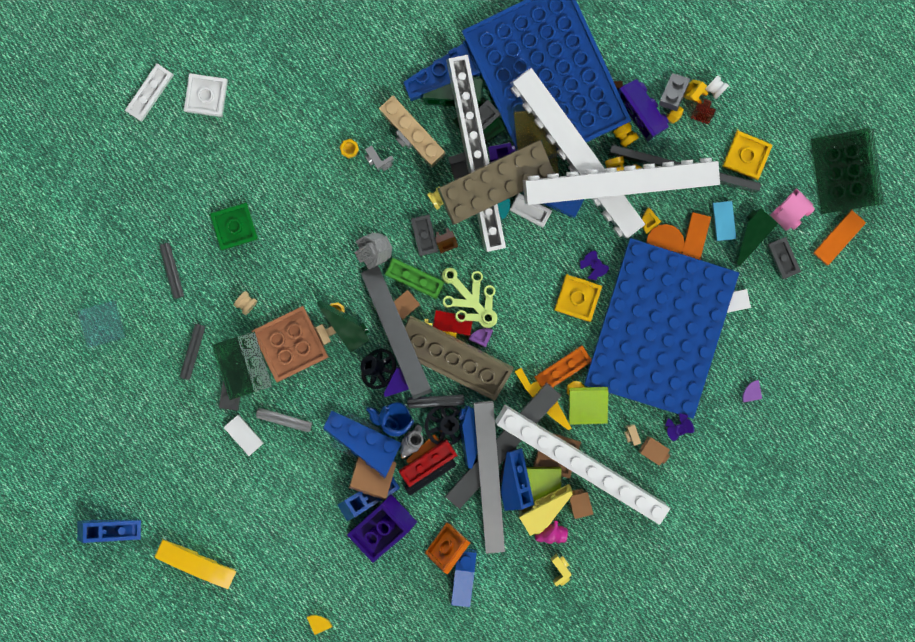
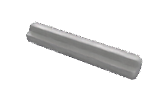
M258 408L256 418L297 430L310 432L312 428V423L263 408Z

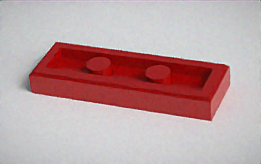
M445 439L398 471L407 485L411 487L458 455L449 441Z

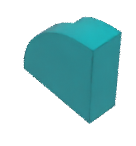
M509 198L497 204L502 220L510 210Z

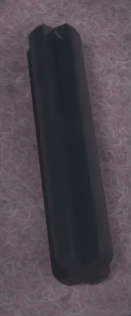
M454 459L445 463L411 487L405 485L407 493L413 495L456 466Z

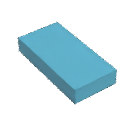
M732 201L712 203L716 241L736 239Z

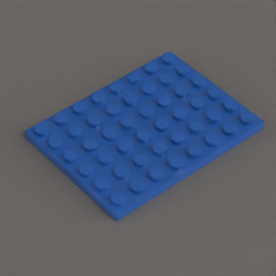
M524 0L462 30L517 150L537 140H541L549 160L559 156L557 153L559 149L555 144L551 145L545 137L547 135L545 130L538 128L534 122V119H536L534 115L524 109L522 106L523 100L520 96L517 98L510 89L512 88L510 83L530 68L536 73L586 143L631 122V118L576 0Z
M629 238L583 385L589 387H608V393L676 414H686L689 418L694 419L740 272Z

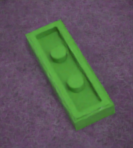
M392 258L385 273V276L435 299L438 298L445 283L395 258Z

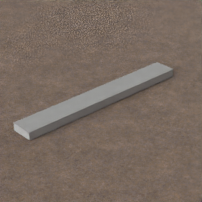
M493 401L474 402L486 554L505 552Z

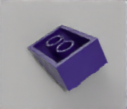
M390 494L347 536L374 563L415 526L417 521Z

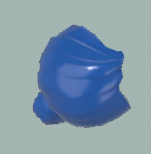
M395 402L384 406L380 414L374 408L368 407L366 409L371 422L375 425H381L383 431L390 436L405 434L414 423L409 410L402 403Z

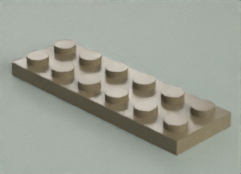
M537 140L437 188L452 224H457L523 192V180H528V176L539 175L540 179L547 178V174H553L554 171L541 140Z
M410 316L405 325L420 364L494 401L496 400L510 377L513 366L413 316Z

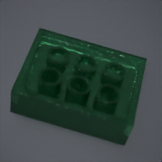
M865 128L811 139L822 214L884 205L873 129Z

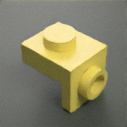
M555 554L551 557V561L561 575L555 578L553 582L556 586L559 584L563 586L570 580L569 577L572 574L567 568L569 564L563 556L559 558Z

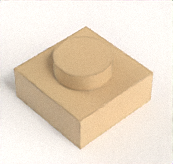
M634 424L625 426L627 431L624 434L627 442H631L633 446L641 444L636 426Z

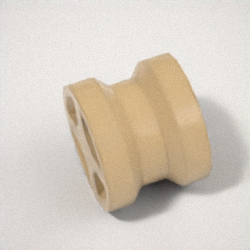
M245 291L238 297L233 306L240 308L242 313L247 315L258 301L255 298L249 297V293Z

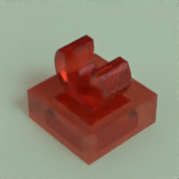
M704 99L703 104L697 103L692 112L691 119L709 124L716 110L710 107L712 101Z

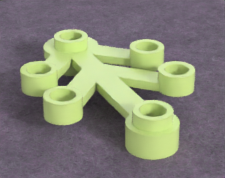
M446 268L442 273V280L447 284H452L465 299H454L452 296H446L442 301L443 306L446 308H451L452 306L474 308L478 314H467L465 311L460 310L455 314V319L458 322H479L484 328L493 327L497 323V314L492 310L493 296L496 292L495 288L491 285L484 288L483 293L486 298L485 307L483 308L479 303L480 282L483 279L482 273L480 271L472 273L471 294L457 278L456 270ZM447 272H452L453 278H448ZM474 274H478L480 276V280H475L473 277ZM487 288L492 289L493 293L491 295L486 293ZM450 299L452 301V304L447 305L445 303V300ZM459 313L464 314L465 317L463 320H460L458 318ZM485 315H490L491 321H486Z

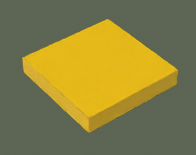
M737 130L722 167L758 181L773 145Z
M566 274L554 311L591 322L602 286Z

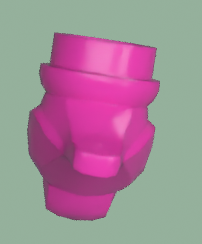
M554 521L543 532L535 534V540L548 544L554 542L558 544L565 543L568 537V529L561 525L558 526V521Z

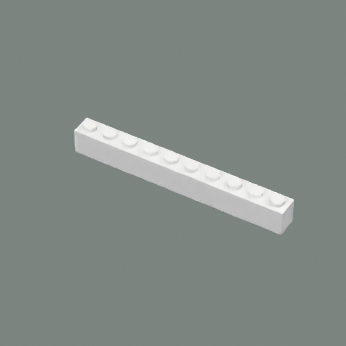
M468 55L449 58L446 62L468 172L470 173L489 164L469 58ZM496 204L477 214L483 247L487 252L506 248L498 205Z
M532 68L526 70L510 83L512 85L510 89L517 98L520 96L523 100L522 106L528 113L534 115L536 118L534 119L535 124L539 129L543 128L547 133L545 135L546 139L551 145H556L559 149L557 151L558 155L562 160H567L570 164L568 168L571 172L578 171V175L586 174V170L597 169L598 173L605 172L603 165ZM625 195L591 198L597 207L600 205L603 209L602 215L604 218L614 224L613 230L619 237L629 238L646 225Z
M701 158L700 162L693 163L692 159L681 160V164L674 165V161L662 162V166L655 167V163L643 164V168L636 169V165L624 166V170L618 171L617 167L605 168V172L599 173L597 169L586 170V174L578 175V171L566 172L567 176L560 177L559 173L547 174V178L541 179L539 175L528 176V180H523L524 201L527 205L720 185L719 161H712V158Z
M506 404L495 419L499 427L659 525L669 512L670 508L665 502Z

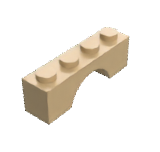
M394 96L390 97L379 108L380 113L393 127L405 136L431 168L445 156V151Z

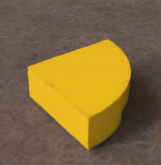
M649 207L642 216V220L646 224L642 229L647 234L661 222Z
M307 616L314 635L333 626L328 619L322 616Z

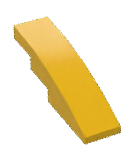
M522 368L515 370L514 372L521 384L533 398L541 389L538 381L530 384ZM556 402L548 410L547 414L567 430L572 429L558 402Z
M162 539L154 556L156 559L226 589H229L236 574L235 569L221 565L213 559L199 555L196 551Z

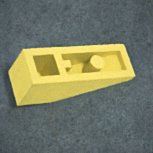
M570 484L534 501L533 506L518 510L519 518L530 536L540 534L550 525L573 495Z

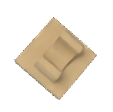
M323 324L315 327L323 346L331 342L329 336L336 334L332 326L327 329L324 328Z

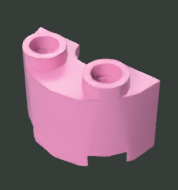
M796 188L770 216L785 231L790 228L795 230L802 223L800 219L804 215L808 217L815 208Z

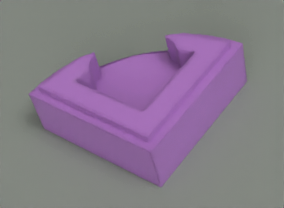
M488 328L479 329L468 340L486 347L493 330Z
M759 380L751 382L742 394L743 403L762 399Z

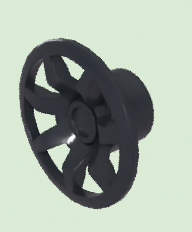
M376 349L363 358L360 368L365 385L371 389H381L389 384L396 370L395 357L389 350ZM382 352L387 353L389 356L382 360ZM391 360L392 370L385 367ZM383 372L391 373L386 381L382 375ZM367 375L371 376L370 383L367 381ZM376 377H378V379L380 380L381 384H380V385H377V386H374V384H375V382H376V380H377Z
M454 406L434 407L425 419V431L428 438L433 443L439 444L443 441L445 435H449L453 440L449 443L451 445L457 443L461 439V432L456 438L454 434L458 431L460 425L455 417L457 414L459 416L460 411ZM444 408H449L454 412L447 416ZM438 409H440V419L431 416ZM429 419L437 423V426L431 430L428 427ZM439 431V441L435 440L430 433Z

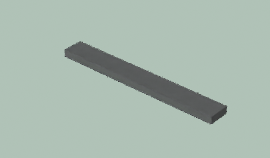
M615 145L611 146L608 154L615 157L623 156L624 159L642 164L655 163V167L662 166V162L673 161ZM674 161V165L681 164V162ZM719 173L720 184L754 193L760 191L761 184L758 182Z
M379 266L362 272L361 275L413 400L431 393L430 385Z
M546 382L519 413L537 424L557 402L561 394ZM503 430L496 438L498 466L505 460L507 452L513 451L522 441L506 430ZM478 459L473 464L472 469L469 468L445 495L459 509L480 487Z

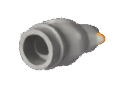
M417 425L413 431L408 432L402 439L401 458L417 452L423 444L422 427L420 425Z

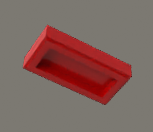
M436 310L433 327L441 331L470 336L473 321L458 322L455 319V313ZM458 314V318L463 320L465 316Z

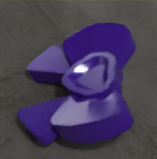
M596 251L589 252L584 260L580 261V269L589 265L594 269L588 279L597 280V277L605 275L609 270L607 265L602 264Z
M679 413L681 424L677 426L668 418L665 426L668 427L667 434L672 441H676L679 436L685 433L695 432L694 424L688 419V415Z

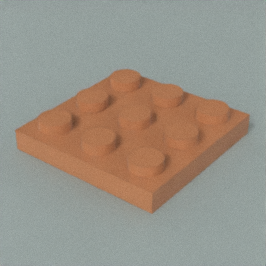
M304 306L252 330L276 383L329 358Z

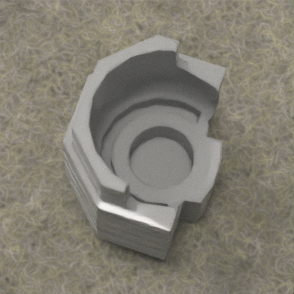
M371 233L356 240L359 250L355 251L357 260L360 263L364 262L368 269L376 267L391 258L392 246L387 236L381 233Z

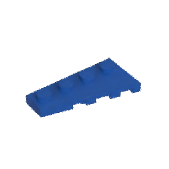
M466 40L457 48L450 50L441 59L438 58L432 62L433 64L426 69L423 68L404 81L410 101L423 97V94L451 83L446 62L449 58L468 55L472 77L482 75Z
M331 411L323 427L324 431L339 443L345 445L354 455L360 457L369 467L380 473L384 479L386 478L401 446L400 442L334 411Z

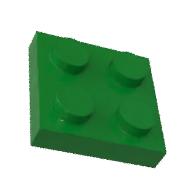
M247 202L210 213L221 251L259 240Z

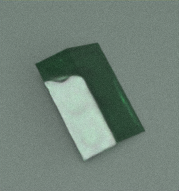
M255 331L212 345L230 400L272 387Z

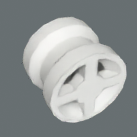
M717 76L705 90L711 92L716 100L729 85L723 83L721 77Z

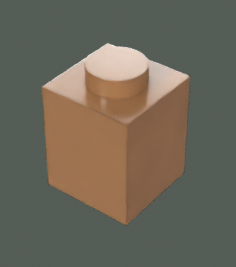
M408 290L394 301L398 313L403 320L420 306L419 302Z
M650 436L646 438L638 451L659 466L661 463L665 464L670 457V449Z
M582 488L572 490L573 495L570 497L569 502L574 519L593 515L587 490L583 491Z

